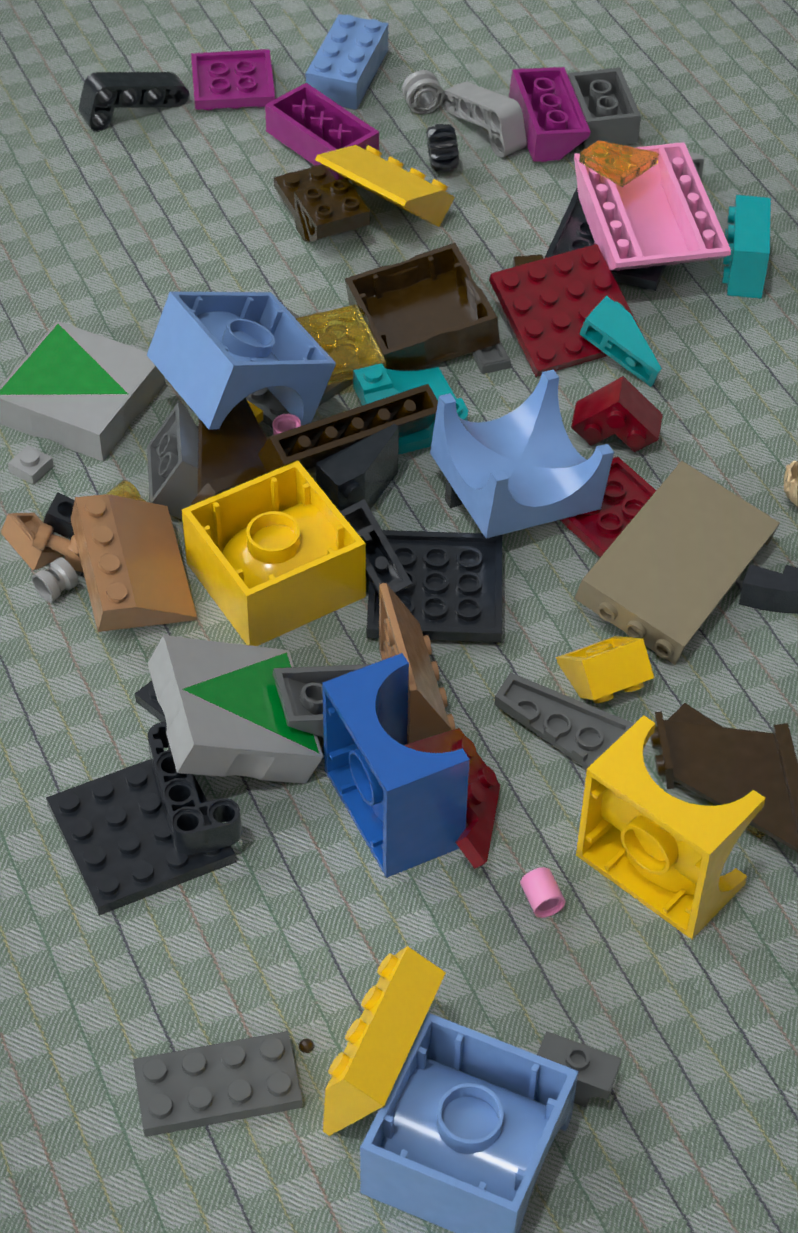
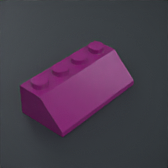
M565 67L512 69L509 98L516 100L522 109L527 147L533 162L562 159L590 136V129Z

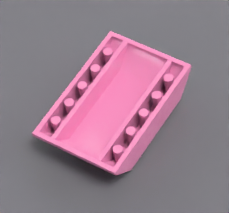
M685 142L575 154L574 160L579 201L595 244L598 245L609 266V270L620 271L715 260L731 254L729 244Z

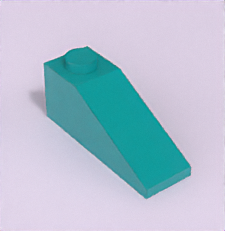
M605 296L586 317L579 334L648 386L652 387L662 369L631 313L625 310L619 302Z

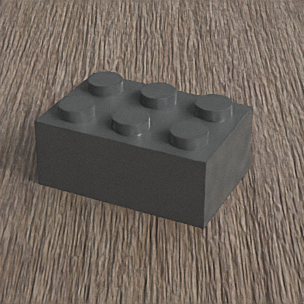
M621 68L568 73L569 80L590 129V136L583 141L585 149L638 143L641 114Z

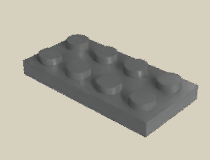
M288 1031L133 1059L144 1137L303 1108L302 1095Z

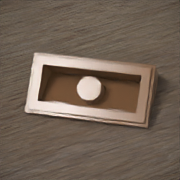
M8 513L1 534L32 570L40 569L57 558L64 556L48 546L44 550L31 546L42 523L35 513Z

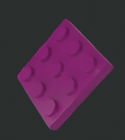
M270 49L191 53L195 110L265 107V104L275 100Z

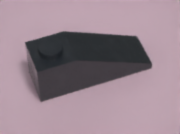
M365 499L340 511L366 543V577L378 595L379 584L387 583L395 594L412 586L410 578Z

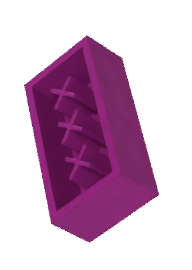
M307 83L265 104L266 132L313 165H321V163L315 160L318 154L353 145L366 149L367 145L379 151V131ZM329 169L336 180L344 179V177Z

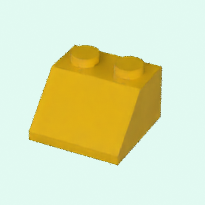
M614 636L556 657L558 665L579 697L593 700L594 703L609 701L614 698L613 693L623 689L624 692L639 690L644 687L643 682L654 678L642 638Z

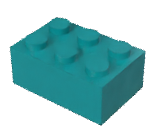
M736 195L735 205L728 208V229H725L724 235L731 249V254L723 257V265L728 266H724L722 283L727 284V296L762 299L770 256L771 198Z

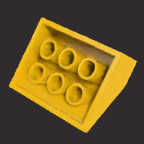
M353 145L316 156V161L342 177L348 178L352 183L437 227H440L455 198L446 192L448 189L447 185L435 179L431 183L425 181V174L412 167L409 172L402 169L404 164L390 156L387 161L380 158L382 152L367 145L366 149Z
M408 946L395 955L388 954L381 962L377 970L380 978L376 986L371 987L362 1000L361 1006L365 1009L360 1019H356L346 1033L345 1039L349 1042L344 1052L337 1055L329 1068V1074L332 1077L325 1089L323 1132L328 1136L384 1107L446 974L445 971Z

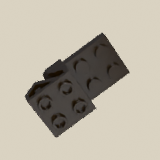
M322 164L273 177L274 187L295 218L296 230L304 241L313 242L370 225V210L348 178L336 180L329 168Z

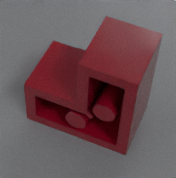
M622 376L576 402L571 428L590 446L616 434L630 449L637 452L659 440L663 414Z

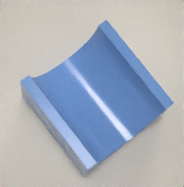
M169 292L147 352L149 359L209 430L219 429L228 413L241 400L253 392L266 387L290 414L300 419L301 425L311 423L336 365V362L272 292Z
M427 1013L384 1107L378 1110L360 1147V1193L454 1233H520L530 1197L548 1151L560 1129L566 1131L571 1121L578 1071Z

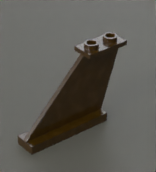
M246 398L241 400L228 413L219 429L209 430L199 419L198 494L191 502L192 505L267 474L258 456L267 439Z
M662 711L655 712V730L650 739L652 748L659 747L660 755H655L656 770L658 776L665 777L667 790L674 789V781L715 805L737 801L752 790H755L764 796L766 800L764 807L750 822V825L798 852V761L788 723L774 725V733L668 721L663 720Z

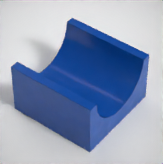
M403 653L322 682L325 773L386 878L460 849L455 842L466 829L470 759L463 748L446 753H428L404 746L407 744L409 663Z

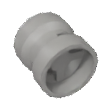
M62 557L51 562L47 570L41 569L31 577L32 583L39 595L49 603L59 598L63 590H71L79 583L75 570Z

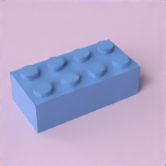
M339 14L306 71V83L340 106L357 110L388 52L389 23L379 22L375 19L358 18L349 14Z

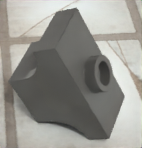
M546 1031L537 1053L538 1056L578 1071L574 1103L583 1107H587L589 1099L592 1097L608 1099L622 1060L620 1057Z

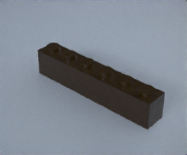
M425 384L270 436L259 451L258 456L267 473L295 461H299L308 470L316 467L317 462L393 424L399 427V438L429 428L436 418L438 400L429 384Z

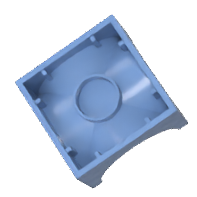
M554 370L542 372L537 387L518 408L492 421L469 422L463 420L457 414L456 400L451 393L440 395L438 398L430 454L486 539L601 509L614 451L608 444L596 446L595 452L587 460L574 448L562 422L558 401L559 376Z

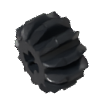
M436 124L435 126L428 127L426 143L432 169L435 172L450 171V169H456L459 165V151L455 129L451 124Z

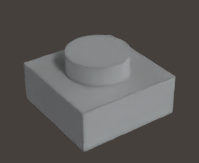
M27 445L7 463L9 473L34 485L53 467V459L51 456Z

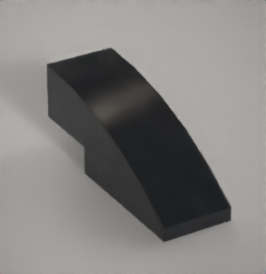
M750 564L743 581L739 605L772 612L798 614V568L786 565L782 574Z

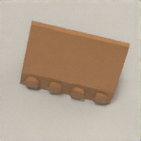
M110 494L75 497L71 523L98 632L195 621L197 615L168 506Z
M387 583L379 584V652L381 659L385 660L403 653L409 663L407 744L454 730L455 722L453 715L446 714L445 710L447 708L444 687L439 688L437 681H439L437 662L431 661L429 657L432 654L429 636H423L419 622Z

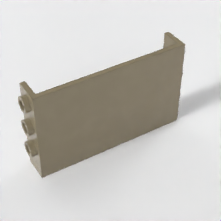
M681 461L582 579L574 599L598 614L603 620L612 623L627 633L629 637L642 638L645 646L653 650L659 657L676 665L686 645L764 544L768 545L780 522L684 461Z

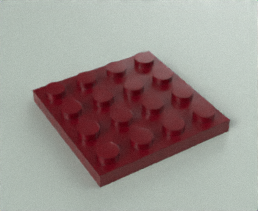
M597 244L490 274L489 282L535 377L541 376L542 372L559 371L608 356L579 334L586 317L605 296L622 304L625 310L630 312L634 318Z

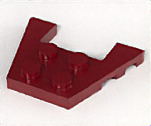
M460 728L404 745L408 748L428 753H446L463 748L470 759L466 822L468 825L455 843L474 869L485 864L488 861L500 791V783L495 772L485 764L477 753L474 743L464 735Z

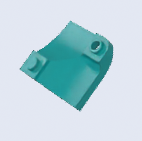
M381 363L353 370V389L362 406L429 384L437 400L440 395L451 393L456 400L458 416L468 421V408L462 397L456 398L439 367L417 371H397L385 369ZM435 421L429 428L400 437L398 455L431 447Z

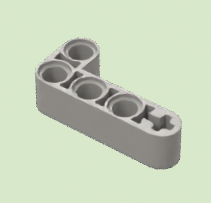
M462 82L443 90L444 99L442 105L446 112L487 128L491 148L499 158L526 147L523 113L516 100L469 82Z

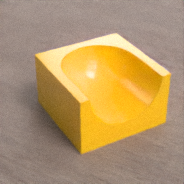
M299 461L290 463L182 509L187 565L246 645L259 646L366 597V543Z

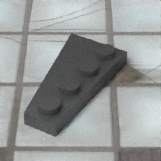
M511 672L495 695L494 705L586 769L634 725L632 722Z

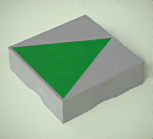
M56 321L1 384L0 424L31 436L52 440L67 449L104 461L126 434L127 428L134 418L146 409L165 385V377L149 359L146 351Z
M163 635L148 661V667L157 701L165 715L166 734L177 773L220 777L238 775L267 781L306 784L324 756L317 735L289 727L286 722L273 677V669L294 667L289 650Z

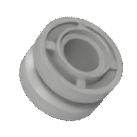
M416 71L410 74L402 85L404 98L414 113H431L443 102V89L435 74L430 71Z

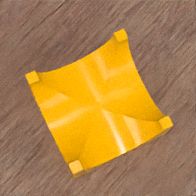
M643 715L587 768L576 856L687 937L693 939L746 884L747 875L737 868L726 875H720L734 845L750 822L762 810L766 798L752 790L737 801L723 805L704 806L679 800L665 792L654 782L644 764L643 750L648 739L654 733L656 723Z

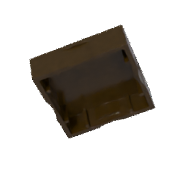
M456 243L418 254L397 264L378 267L345 278L349 305L378 363H382L385 369L417 371L500 343L498 317L483 291L473 281L470 268Z

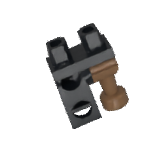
M57 492L31 546L39 550H44L48 546L63 554L65 560L70 563L73 569L82 572L81 576L84 577L71 523L75 500ZM54 532H55V533H58V534H60V535H62V536H64V537H66V538L57 536V535L54 534Z

